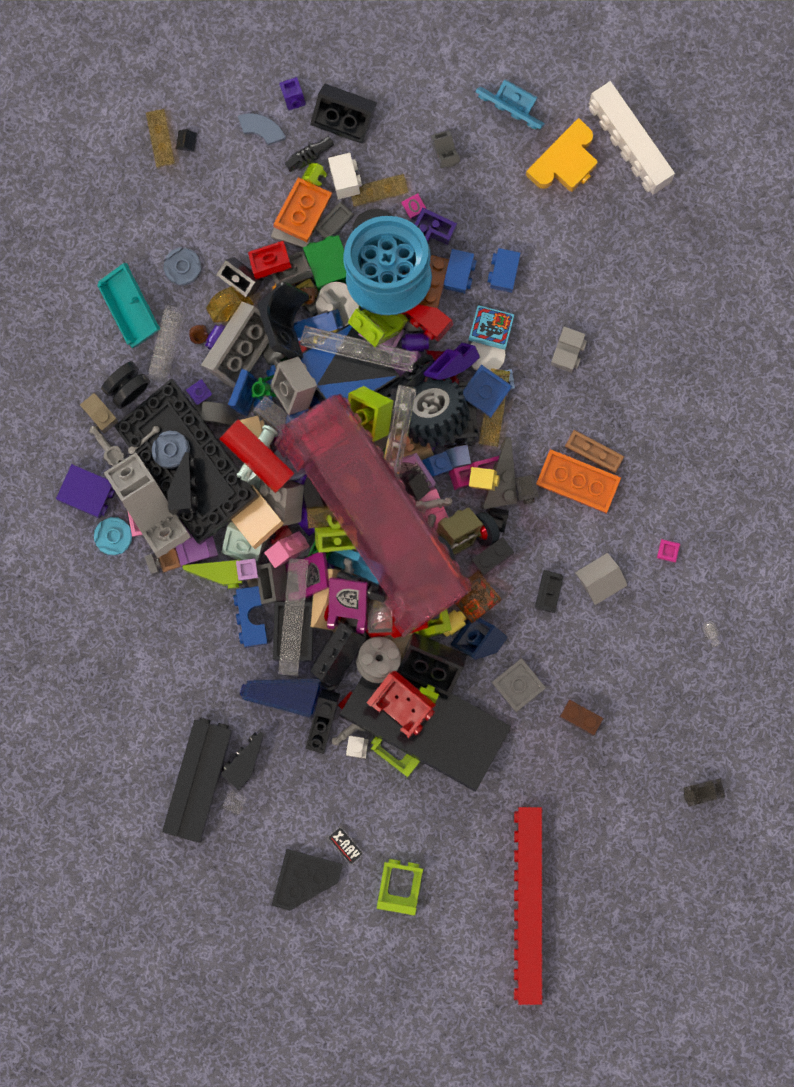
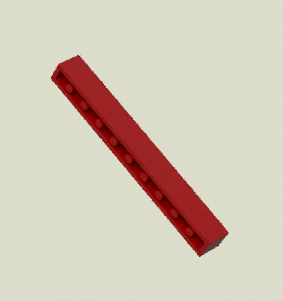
M518 807V811H514V823H518V831H514V842H518V850H514V862H518V870H514V882H518V890H514V901H518V909H514V921H518V929H514V941H518V949H514V961H518V968H514V980H518V988H514V1000H518V1005H542V807Z

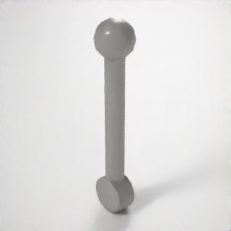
M154 426L152 431L141 440L140 446L152 435L159 433L160 428ZM130 447L128 452L133 455L139 447Z

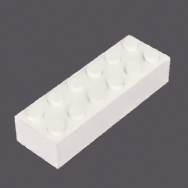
M610 81L594 91L589 102L591 113L599 117L602 129L604 131L608 130L612 143L620 147L622 150L620 152L621 156L626 162L629 160L633 166L631 169L636 177L640 176L643 180L642 186L647 192L650 191L653 195L669 185L675 175L674 171Z

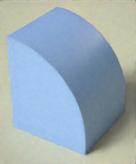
M468 445L446 450L453 469L471 464Z

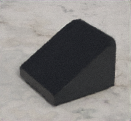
M493 507L490 508L489 515L495 520L499 532H505L509 510Z

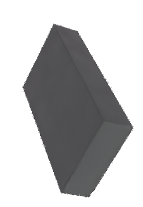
M339 202L315 227V230L324 239L329 236H335L354 214L342 202Z

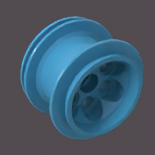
M380 216L363 222L350 234L343 257L346 270V285L349 294L359 306L375 314L396 315L411 310L425 298L431 286L432 272L430 267V248L422 231L406 219L395 216Z

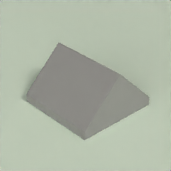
M608 553L575 572L594 605L628 586L619 566Z

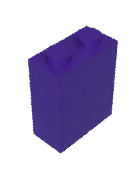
M71 464L56 500L100 519L102 515H106L109 507L106 504L109 498L112 499L114 497L115 490L108 479Z

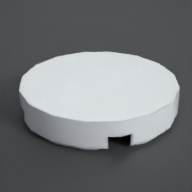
M476 342L471 343V345L476 346L480 358L471 365L474 370L477 371L481 364L492 372H496L501 368L505 360V350Z

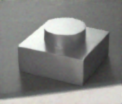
M152 554L144 556L150 574L152 576L160 574L158 570L161 568L159 559L157 557L154 558Z

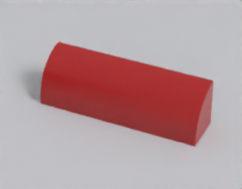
M239 419L220 438L275 493L295 474Z

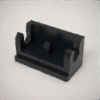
M543 570L534 609L550 613L556 612L563 580L562 574Z

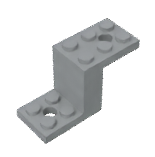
M137 453L104 472L157 558L190 538L177 515H172L168 511L167 499Z

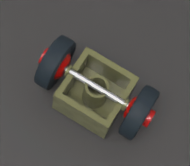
M470 508L463 511L458 510L452 517H445L439 521L438 528L433 533V537L425 545L427 558L437 570H447L454 564V555L471 547L475 540L483 546H491L498 541L500 536L499 528L492 516L486 512L474 514Z

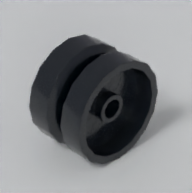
M133 361L127 362L118 368L101 386L102 391L107 396H114L112 402L118 409L131 404L150 384V380L144 374H138L139 368Z

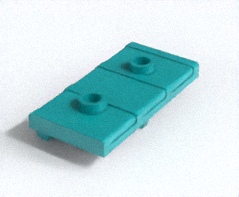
M127 263L121 264L98 281L97 286L127 345L135 348L161 330Z

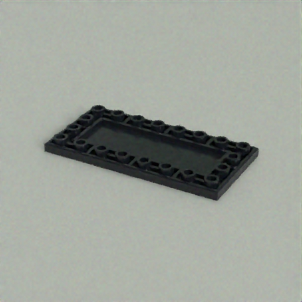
M172 378L114 426L129 448L139 447L135 453L138 454L167 501V491L178 468L165 469L158 465L153 459L152 446L159 435L166 431H177L186 437L190 446V454L196 461V469H193V475L197 480V488H194V495H197L198 506L195 507V513L179 514L178 517L199 545L259 497L248 481L241 480V476L240 478L237 477V473L240 471ZM154 426H158L160 428L159 433L152 435L140 446L141 440L152 431Z
M361 677L341 711L340 717L474 792L477 791L511 728L510 725L452 693L448 696L434 690L435 693L439 694L435 703L436 706L433 709L435 711L434 715L428 721L424 720L421 724L423 729L418 735L413 734L408 738L400 730L403 726L384 710L378 712L374 707L367 704L381 683H373ZM405 678L418 690H420L421 687L427 688L424 685H421L417 682Z

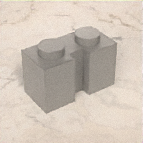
M564 327L550 365L571 373L573 368L577 369L581 360L578 357L579 351H584L587 340H584L585 334Z

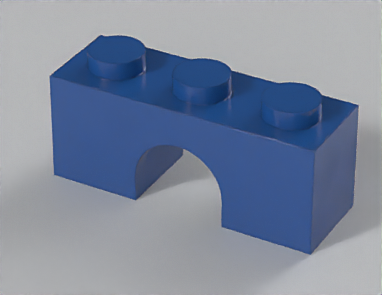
M259 586L236 589V595H233L234 605L239 608L236 619L237 625H241L242 632L239 633L240 644H244L245 648L268 645L265 624L254 625L249 621L250 611L254 608L262 607Z

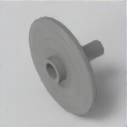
M329 283L317 295L316 309L318 315L339 309L344 327L349 324L348 321L355 309H359V305L349 294L345 283Z

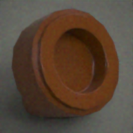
M300 288V290L310 295V300H307L305 304H312L315 300V295H318V288Z
M196 325L189 330L190 340L195 344L206 342L209 336L205 325Z

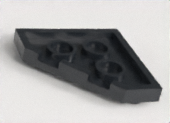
M286 849L271 906L291 911L334 886L339 881L343 864Z

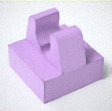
M255 558L236 561L239 581L258 578Z

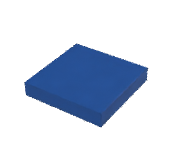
M481 364L464 388L463 394L468 403L491 418L512 388V385Z
M241 369L228 405L238 413L247 416L254 397H252V386L255 382H258V379L249 371Z

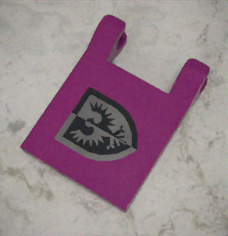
M318 552L298 562L285 565L286 573L291 572L298 575L299 584L298 592L288 594L289 602H301L304 598L329 588L326 552Z
M338 578L329 579V616L327 628L335 629L339 623L338 616L358 619L356 632L364 634L368 629V583Z

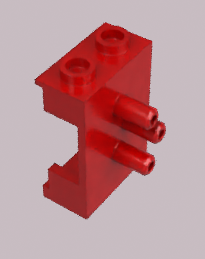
M395 670L388 674L367 702L378 712L384 710L403 726L400 730L408 738L413 734L418 735L423 729L421 724L425 719L428 721L434 715L435 711L433 709L436 706L433 701Z

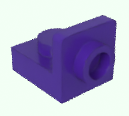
M297 77L279 83L289 111L306 105Z
M202 379L186 389V392L196 405H199L212 395Z

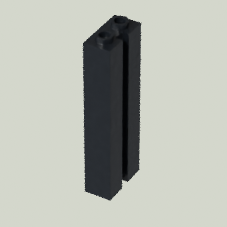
M201 717L199 721L194 720L162 830V833L201 843L233 732L229 729V725L218 723V726L211 725V720Z

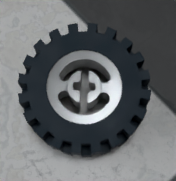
M428 377L426 382L422 381L406 397H403L404 399L398 407L399 416L409 439L412 438L416 444L420 441L421 446L424 447L427 446V443L431 447H436V443H440L441 446L446 445V440L453 442L456 440L454 436L456 434L461 436L463 434L462 428L466 429L468 426L467 421H470V411L463 391L456 382L452 383V380L446 378L444 381L443 379L433 380V378Z

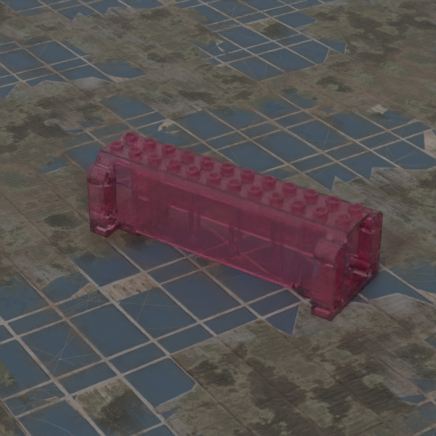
M341 394L333 395L287 423L274 444L283 458H289L297 472L305 469V473L389 598L385 601V604L395 617L396 621L394 624L404 638L472 591L470 588L471 583L467 577L462 576L458 563L455 560L452 561L448 555V548L440 543L436 530L430 528L426 522V515L418 510L415 499L412 495H408L403 481L400 478L397 479L393 466L385 461L383 451L379 446H375L371 433L363 428L358 414L353 413L346 397L343 398Z

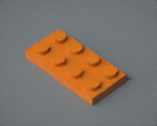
M550 449L536 486L607 514L621 477Z

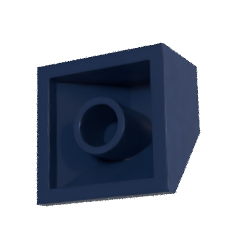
M477 617L474 621L468 618L465 622L466 625L461 628L450 645L477 660L497 653L508 636L496 626L480 617Z

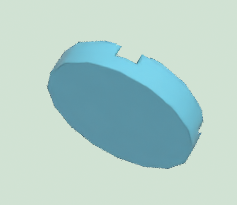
M110 517L101 521L94 531L96 546L107 555L122 554L129 548L132 542L131 528L120 518Z

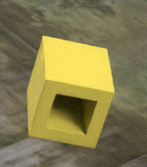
M471 467L469 487L495 491V486L498 487L499 485L497 471Z

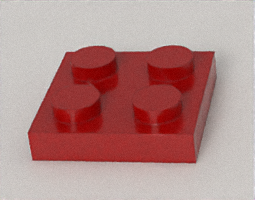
M284 240L248 252L255 279L264 278L292 268Z

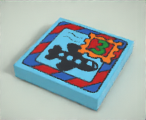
M478 305L468 341L505 350L514 314Z

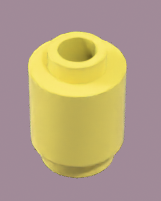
M453 610L448 614L452 630L443 633L446 637L454 635L466 625L464 622L466 617L460 610L458 612Z

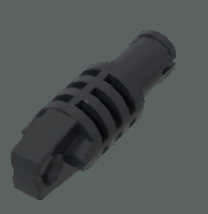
M329 135L316 144L310 143L291 155L292 158L286 161L285 165L289 172L298 168L302 169L320 158L321 153L333 147L334 143Z
M342 569L337 574L336 578L368 583V599L383 603L388 597L389 591L380 587L375 582L372 583L367 578H362L360 575H351Z

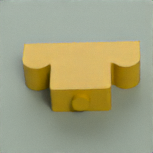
M578 118L526 171V176L537 187L542 189L550 187L554 177L570 192L581 182L585 184L591 178L590 173L597 165V160L585 150L592 142V130Z

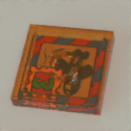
M479 571L475 572L448 594L471 624L502 601L501 597Z

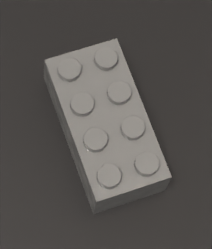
M241 302L201 364L202 367L219 380L235 388L241 369L250 372L269 343L263 321L260 318V312L255 306Z

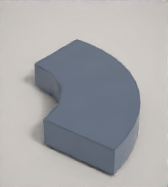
M259 114L238 115L244 134L259 135L266 141L267 145L286 140L280 127L271 119Z

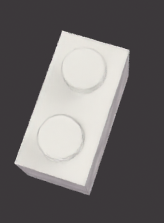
M347 153L328 158L338 199L360 194L359 187L362 186L360 175L356 176L355 171L358 170L356 160H352L351 154Z

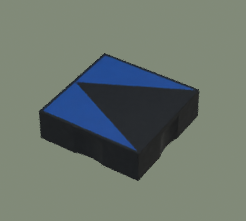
M350 324L302 352L303 358L301 359L311 377L316 381L317 388L314 395L319 400L321 407L337 424L345 421L349 392L365 386L378 393L380 390L390 387L400 377L378 348L358 335L359 332Z

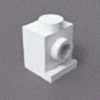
M349 736L346 756L366 759L368 739Z

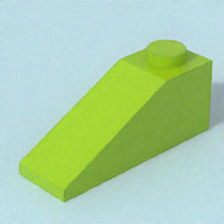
M240 560L182 565L185 572L222 586H228V589H237L239 585L243 584V580H238L236 561Z

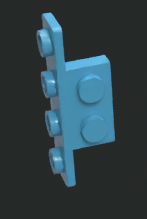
M505 79L496 95L482 87L476 89L475 92L479 94L478 97L486 102L490 100L495 103L494 106L499 110H507L511 112L513 118L517 120L523 119L528 122L527 125L537 130V128L541 129L545 125L542 121L529 115L537 97Z
M355 549L333 551L331 553L328 563L345 570L344 560L345 558H350L352 560V568L354 569L353 574L360 575L362 578H367V580L377 584H381L388 567L367 558V553L359 549L356 552L354 551Z

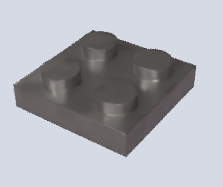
M522 658L491 682L515 712L546 689Z

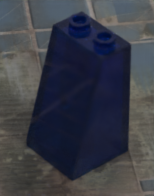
M319 679L247 680L246 685L242 684L240 695L245 702L311 719L321 681Z

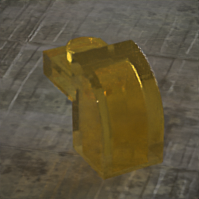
M228 287L212 297L206 310L214 323L230 321L241 302L252 306L254 304L249 296L245 297L238 291H235L233 287Z

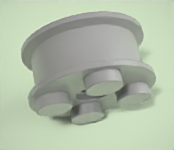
M384 637L371 638L364 642L359 650L356 659L357 669L366 680L373 683H382L389 673L394 670L397 671L401 662V654L397 645L391 640Z

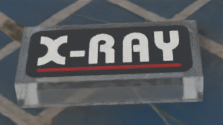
M341 825L326 837L351 867L365 855L364 851Z

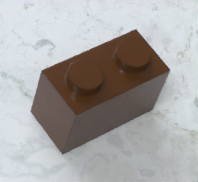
M570 699L559 718L591 736L595 735L603 720L602 717Z

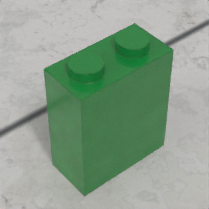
M339 235L329 236L323 241L311 242L306 247H303L318 292L325 285L332 282L346 284V270L343 260L344 248Z

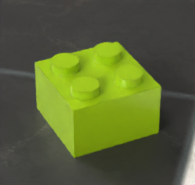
M365 386L349 392L344 427L373 442L389 435L393 400Z

